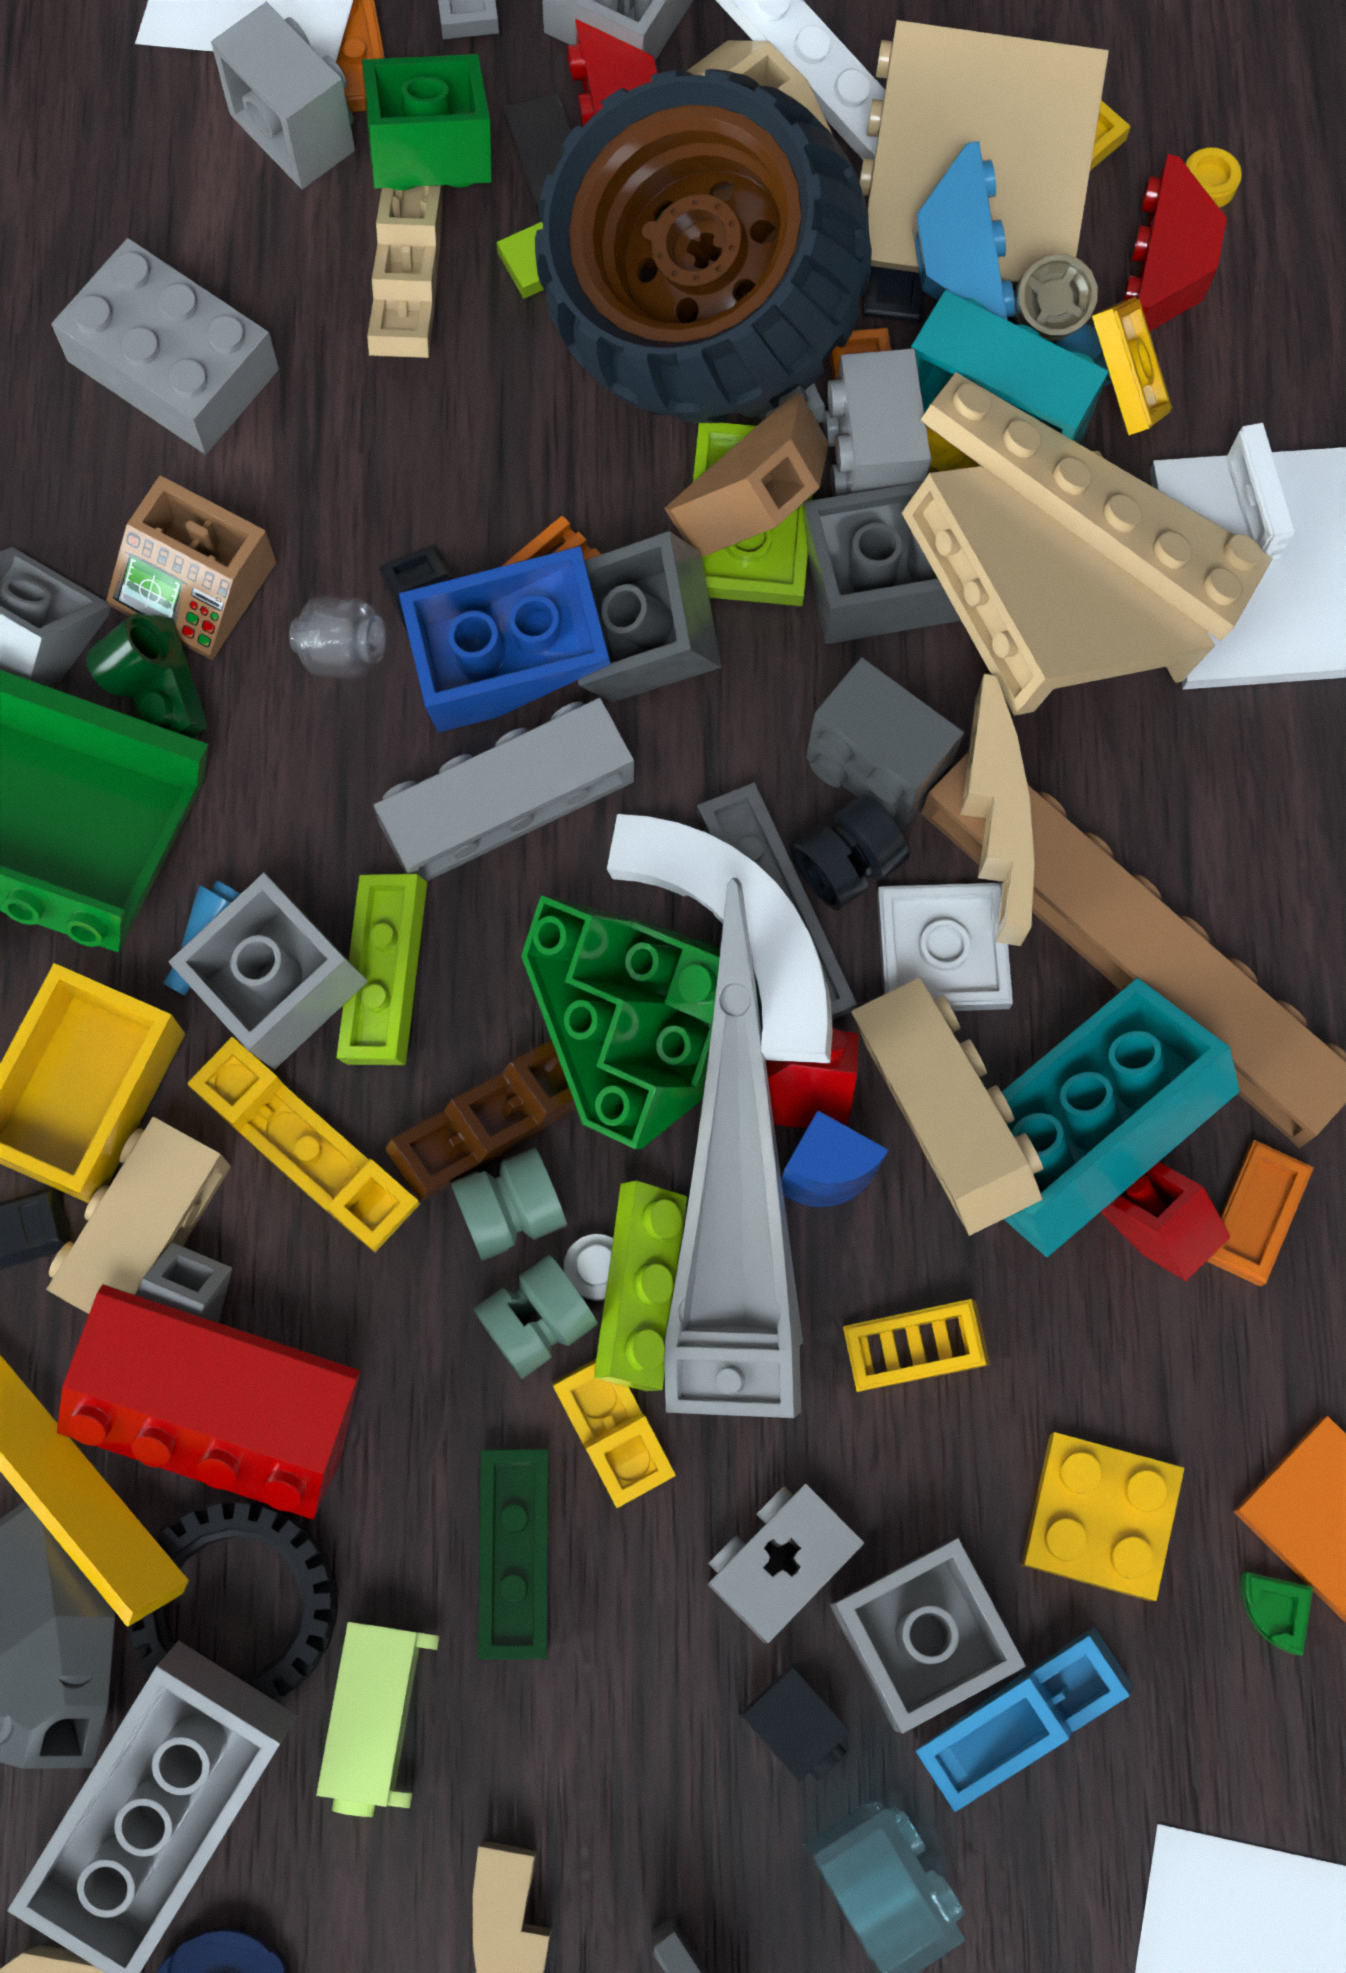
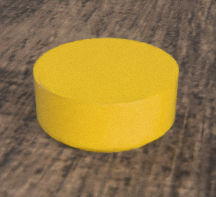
M1209 147L1194 152L1188 158L1186 166L1219 208L1225 206L1233 199L1241 181L1242 172L1238 161L1229 152L1219 148Z

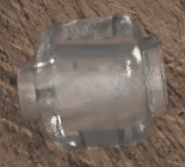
M319 596L310 599L302 608L300 616L293 619L289 631V640L293 652L299 655L302 665L311 674L322 677L358 678L366 675L372 666L379 663L382 659L386 646V629L381 616L375 614L372 606L361 598Z

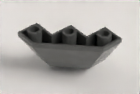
M25 1501L0 1518V1762L21 1769L93 1768L108 1708L115 1611Z

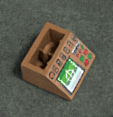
M160 475L126 525L106 601L109 606L128 616L132 614H145L172 618L181 644L213 661L276 564L267 532Z

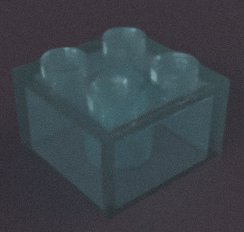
M871 1799L803 1843L878 1973H918L966 1941L955 1923L965 1916L963 1908L943 1876L938 1877L933 1869L925 1873L916 1856L925 1851L926 1847L905 1812H900L896 1806L888 1810L879 1802Z

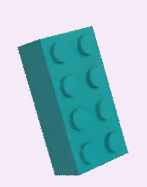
M1139 978L1135 979L1002 1091L1015 1121L1007 1124L1014 1138L1026 1133L1043 1166V1170L1033 1174L1042 1200L1004 1220L1045 1257H1049L1240 1092L1230 1046Z

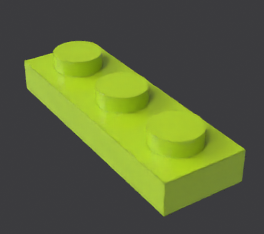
M418 874L359 875L349 961L368 982L343 1005L337 1059L347 1065H406L427 881Z
M637 1180L621 1183L594 1373L595 1379L643 1391L663 1390L665 1375L664 1343L681 1251L687 1196Z

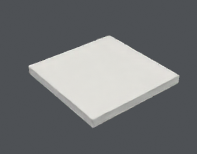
M1346 447L1272 452L1295 534L1292 538H1288L1289 544L1287 547L1281 549L1283 554L1280 559L1271 561L1235 627L1222 641L1208 632L1215 647L1182 681L1183 690L1346 678ZM1227 455L1153 461L1149 470L1152 487L1232 534L1249 536L1227 461Z

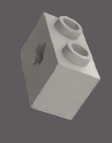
M804 1484L794 1495L783 1486L756 1514L765 1525L746 1544L736 1534L708 1563L718 1574L707 1585L767 1644L864 1544L807 1484ZM768 1542L777 1548L789 1542L797 1550L790 1559L792 1565L796 1568L793 1575L790 1576L782 1570L771 1576L763 1568L770 1559L769 1554L764 1549Z

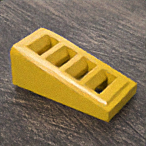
M973 1299L843 1326L857 1392L990 1365L977 1302ZM956 1318L959 1320L966 1355L954 1357L946 1321ZM932 1323L940 1360L928 1363L920 1326ZM895 1330H906L913 1363L911 1367H901L894 1334ZM875 1334L880 1335L887 1372L875 1374L867 1337Z

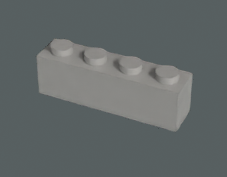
M601 698L585 705L583 702L578 701L560 708L552 715L551 721L530 731L527 728H519L508 732L496 742L494 748L475 757L465 754L451 759L440 768L439 774L418 784L415 781H407L394 786L383 795L382 801L373 805L379 825L404 874H418L425 881H429L633 783L634 759Z

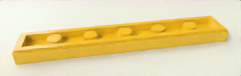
M0 1355V1472L127 1627L182 1595L189 1581L74 1442L69 1437L57 1433L58 1423Z

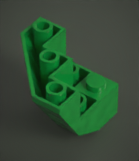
M541 895L521 957L583 1125L634 1149H643L703 1100L721 947L648 922ZM754 973L758 1008L760 1011L762 1003L758 982Z

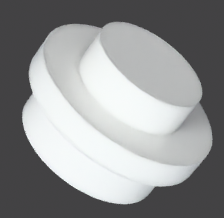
M602 1234L584 1236L569 1248L565 1256L564 1272L582 1298L593 1301L605 1300L613 1238Z

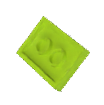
M699 423L693 482L757 426L730 423ZM813 494L806 501H811ZM803 503L777 527L702 557L709 598L792 606L803 605L808 555Z

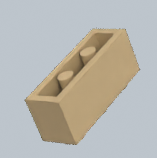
M152 1117L145 1130L141 1128L135 1130L122 1149L120 1162L123 1163V1166L110 1186L102 1185L91 1198L84 1215L88 1222L76 1242H67L55 1256L49 1269V1276L53 1279L46 1290L87 1314L90 1313L96 1294L102 1284L138 1296L142 1278L173 1242L182 1247L184 1246L230 1170V1164L220 1153L155 1117Z

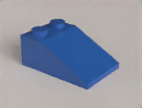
M580 546L399 593L425 708L438 733L498 718L611 665Z

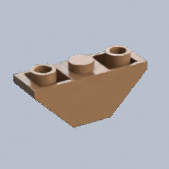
M798 393L790 396L664 508L684 541L700 551L702 557L777 527L820 488L829 442L803 396Z

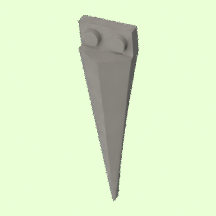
M731 878L726 890L716 998L701 1119L686 1221L664 1343L666 1413L795 1418L801 1413L800 1345L803 1344L766 1061L761 1052L762 1031L742 884L738 878Z

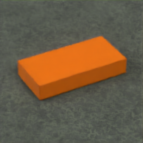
M1256 1140L1252 1141L1247 1147L1219 1214L1231 1237L1207 1262L1260 1287L1266 1284L1314 1167Z

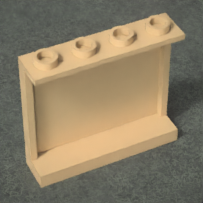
M896 20L893 41L881 40L876 77L887 79L884 100L872 99L867 136L878 137L875 160L863 158L860 177L863 195L869 196L867 211L872 247L871 266L919 273L912 232L916 215L965 145L979 141L982 161L991 159L995 172L996 196L990 197L988 200L992 221L999 219L1002 221L1005 234L1006 255L1005 257L998 258L1001 281L1010 279L1012 286L1016 287L1020 278L1037 260L1050 254H1068L1076 258L1109 50Z
M1092 451L1103 458L1100 451ZM983 466L929 473L902 512L904 519L991 675L998 677L1004 698L1014 716L1034 712L1050 692L1056 688L1162 667L1168 669L1175 683L1182 682L1215 647L1214 642L1205 629Z

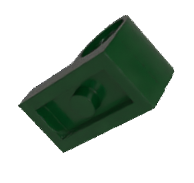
M132 614L88 649L86 663L92 678L108 693L132 698L140 720L190 738H194L209 727L172 618L158 615Z

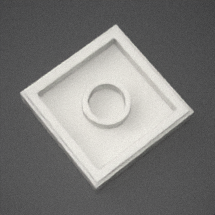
M1003 883L878 887L876 898L883 995L921 977L932 998L935 999L944 995L953 1011L1010 1009L1013 1000L1008 944L996 942Z

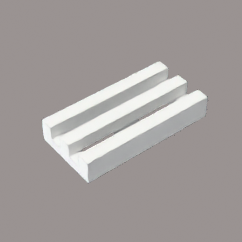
M1263 423L1242 426L1227 455V461L1250 538L1259 545L1263 552L1271 556L1273 560L1280 559L1283 554L1281 549L1287 547L1289 544L1288 538H1292L1295 534L1294 525Z

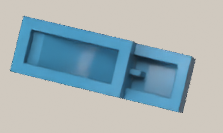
M1093 1626L948 1725L917 1748L916 1753L954 1812L1060 1746L1070 1739L1074 1731L1128 1698L1131 1694L1133 1683Z

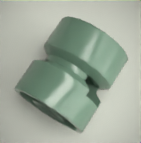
M536 1147L503 1160L499 1172L500 1177L494 1178L486 1171L481 1173L476 1171L450 1182L482 1262L509 1251L510 1247L515 1246L517 1233L520 1231L536 1240L567 1227L560 1202Z
M550 1255L519 1275V1288L517 1290L511 1291L502 1287L473 1308L495 1344L522 1380L552 1359V1346L554 1344L560 1343L569 1347L598 1326L597 1320L580 1293ZM535 1312L540 1320L523 1326L528 1317Z

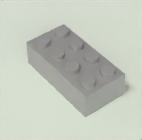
M178 1641L155 1667L7 1911L105 1973H140L298 1715Z

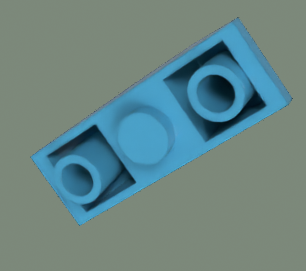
M979 141L970 142L962 149L916 215L912 232L921 287L924 292L939 301L945 290L961 298L974 299L984 305L989 312L1008 321L1007 317L1015 316V297L1011 280L1001 281L998 258L1005 257L1006 243L1002 221L1000 219L992 221L988 198L996 196L994 167L991 159L982 161Z

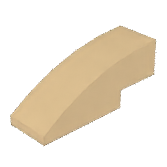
M482 1841L478 1846L473 1888V1952L476 1973H544L552 1928L524 1923L537 1850Z

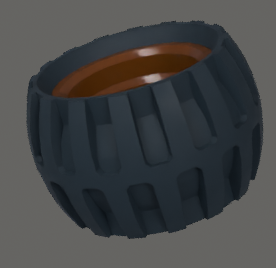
M682 69L651 75L652 82L638 86L630 91L621 88L602 100L603 108L592 116L582 128L576 125L561 145L562 157L553 176H546L538 204L539 216L543 223V229L537 230L535 236V256L539 281L546 293L549 315L570 352L594 379L619 398L649 413L669 415L691 423H720L728 419V414L741 413L746 417H754L777 408L779 405L777 399L790 393L798 386L806 390L825 373L823 363L836 346L842 348L846 345L859 319L858 299L862 297L868 288L872 257L869 215L863 191L848 157L837 140L806 107L783 91L770 86H760L749 76L719 69H706L705 76L692 75ZM722 185L734 187V193L727 201L714 197L713 191ZM662 211H664L663 214H662V215L660 216V218L658 219V221H656V219H657V217L660 215V213H661ZM776 229L775 237L771 241L763 243ZM721 254L719 258L716 260V255ZM709 260L708 267L703 268L706 261ZM642 266L658 270L656 276L650 282L644 283L640 281L639 274ZM740 285L746 291H751L741 300L735 292ZM698 311L694 322L686 323Z

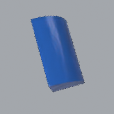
M817 1111L785 1167L781 1179L783 1195L796 1203L810 1207H831L845 1203L859 1195L872 1182L889 1150L822 1112Z

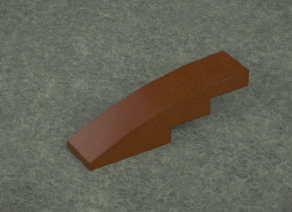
M552 1040L510 1061L503 1073L453 1098L443 1112L391 1138L385 1150L420 1202L451 1185L450 1182L479 1170L577 1109Z

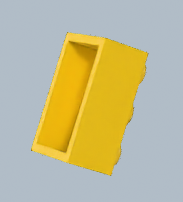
M53 963L0 1063V1164L89 1203L95 1192L102 1185H109L120 1163V1154L125 1143L132 1133L137 1130L185 1036V1032L174 1017L165 1011Z

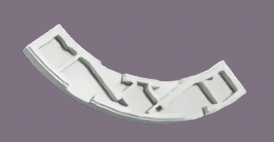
M617 814L607 871L612 879L646 883L662 887L684 897L686 895L690 896L712 911L722 924L724 921L727 884L731 878L739 879L743 889L753 970L758 982L762 1003L763 1030L761 1052L766 1060L830 1063L833 1033L831 999L823 967L808 929L795 906L779 885L750 858L733 846L706 832L678 822L654 817Z

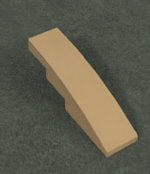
M444 185L416 186L405 191L391 188H382L376 220L377 250L372 274L373 304L367 334L369 356L429 358L439 266Z
M984 674L975 698L960 815L985 818L978 878L1003 882L996 942L1021 946L1032 924L1035 857L1031 802L1018 736L998 677Z

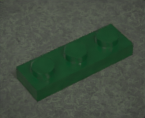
M548 1449L481 1450L478 1660L548 1659Z

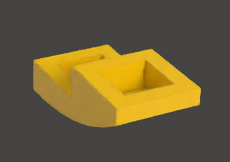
M596 1359L551 1382L614 1505L618 1508L676 1475L630 1388L595 1379Z

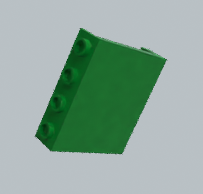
M0 670V911L6 913L10 918L19 923L27 925L38 924L67 934L79 944L89 947L101 946L119 953L205 783L209 744Z

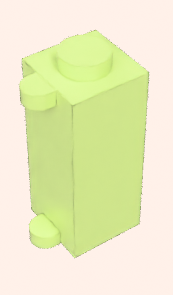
M348 1622L316 1796L334 1798L333 1812L360 1817H373L375 1805L410 1808L413 1793L396 1790L395 1786L419 1648L437 1650L440 1636Z

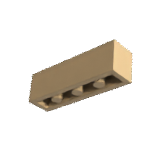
M921 977L851 1011L871 1058L969 1236L1042 1200L1033 1175L1043 1170L1040 1158L1026 1133L1015 1138L1007 1124L1015 1121L1012 1111L997 1085L987 1090L984 1087L980 1077L986 1075L987 1071L972 1041L968 1039L960 1044L953 1033L960 1030V1025L944 995L933 999Z

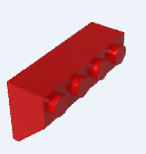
M102 1284L94 1299L62 1386L57 1433L76 1439L80 1443L97 1446L138 1460L145 1465L159 1467L203 1482L210 1487L224 1489L268 1504L275 1509L289 1511L314 1520L341 1461L361 1370Z

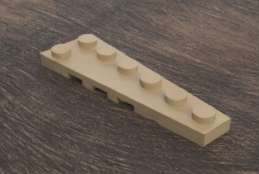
M956 372L920 420L1220 641L1235 627L1273 560L1249 536L1232 534Z

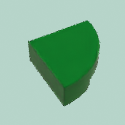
M1242 1572L1240 1575L1241 1598L1252 1625L1264 1639L1275 1647L1296 1656H1303L1313 1587Z

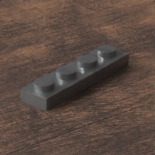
M755 782L698 804L697 815L704 831L733 846L759 865L779 885L795 906L814 941L823 967L831 999L832 1020L851 1013L852 1010L856 1009L857 1003Z

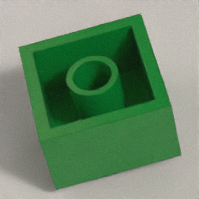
M478 54L362 59L366 125L374 189L391 188L405 191L416 186L450 185L462 188L471 186L474 183L492 182L490 117Z

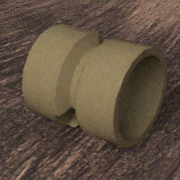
M1050 254L1037 260L1020 278L1014 289L1015 316L1013 318L1016 325L1022 324L1033 328L1043 339L1050 342H1058L1070 337L1091 318L1097 304L1098 285L1092 271L1080 259L1068 254Z

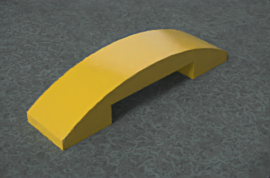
M231 1037L187 1083L194 1092L261 1154L373 1252L376 1253L420 1205V1202L372 1159L366 1158L290 1091L278 1076L235 1038Z

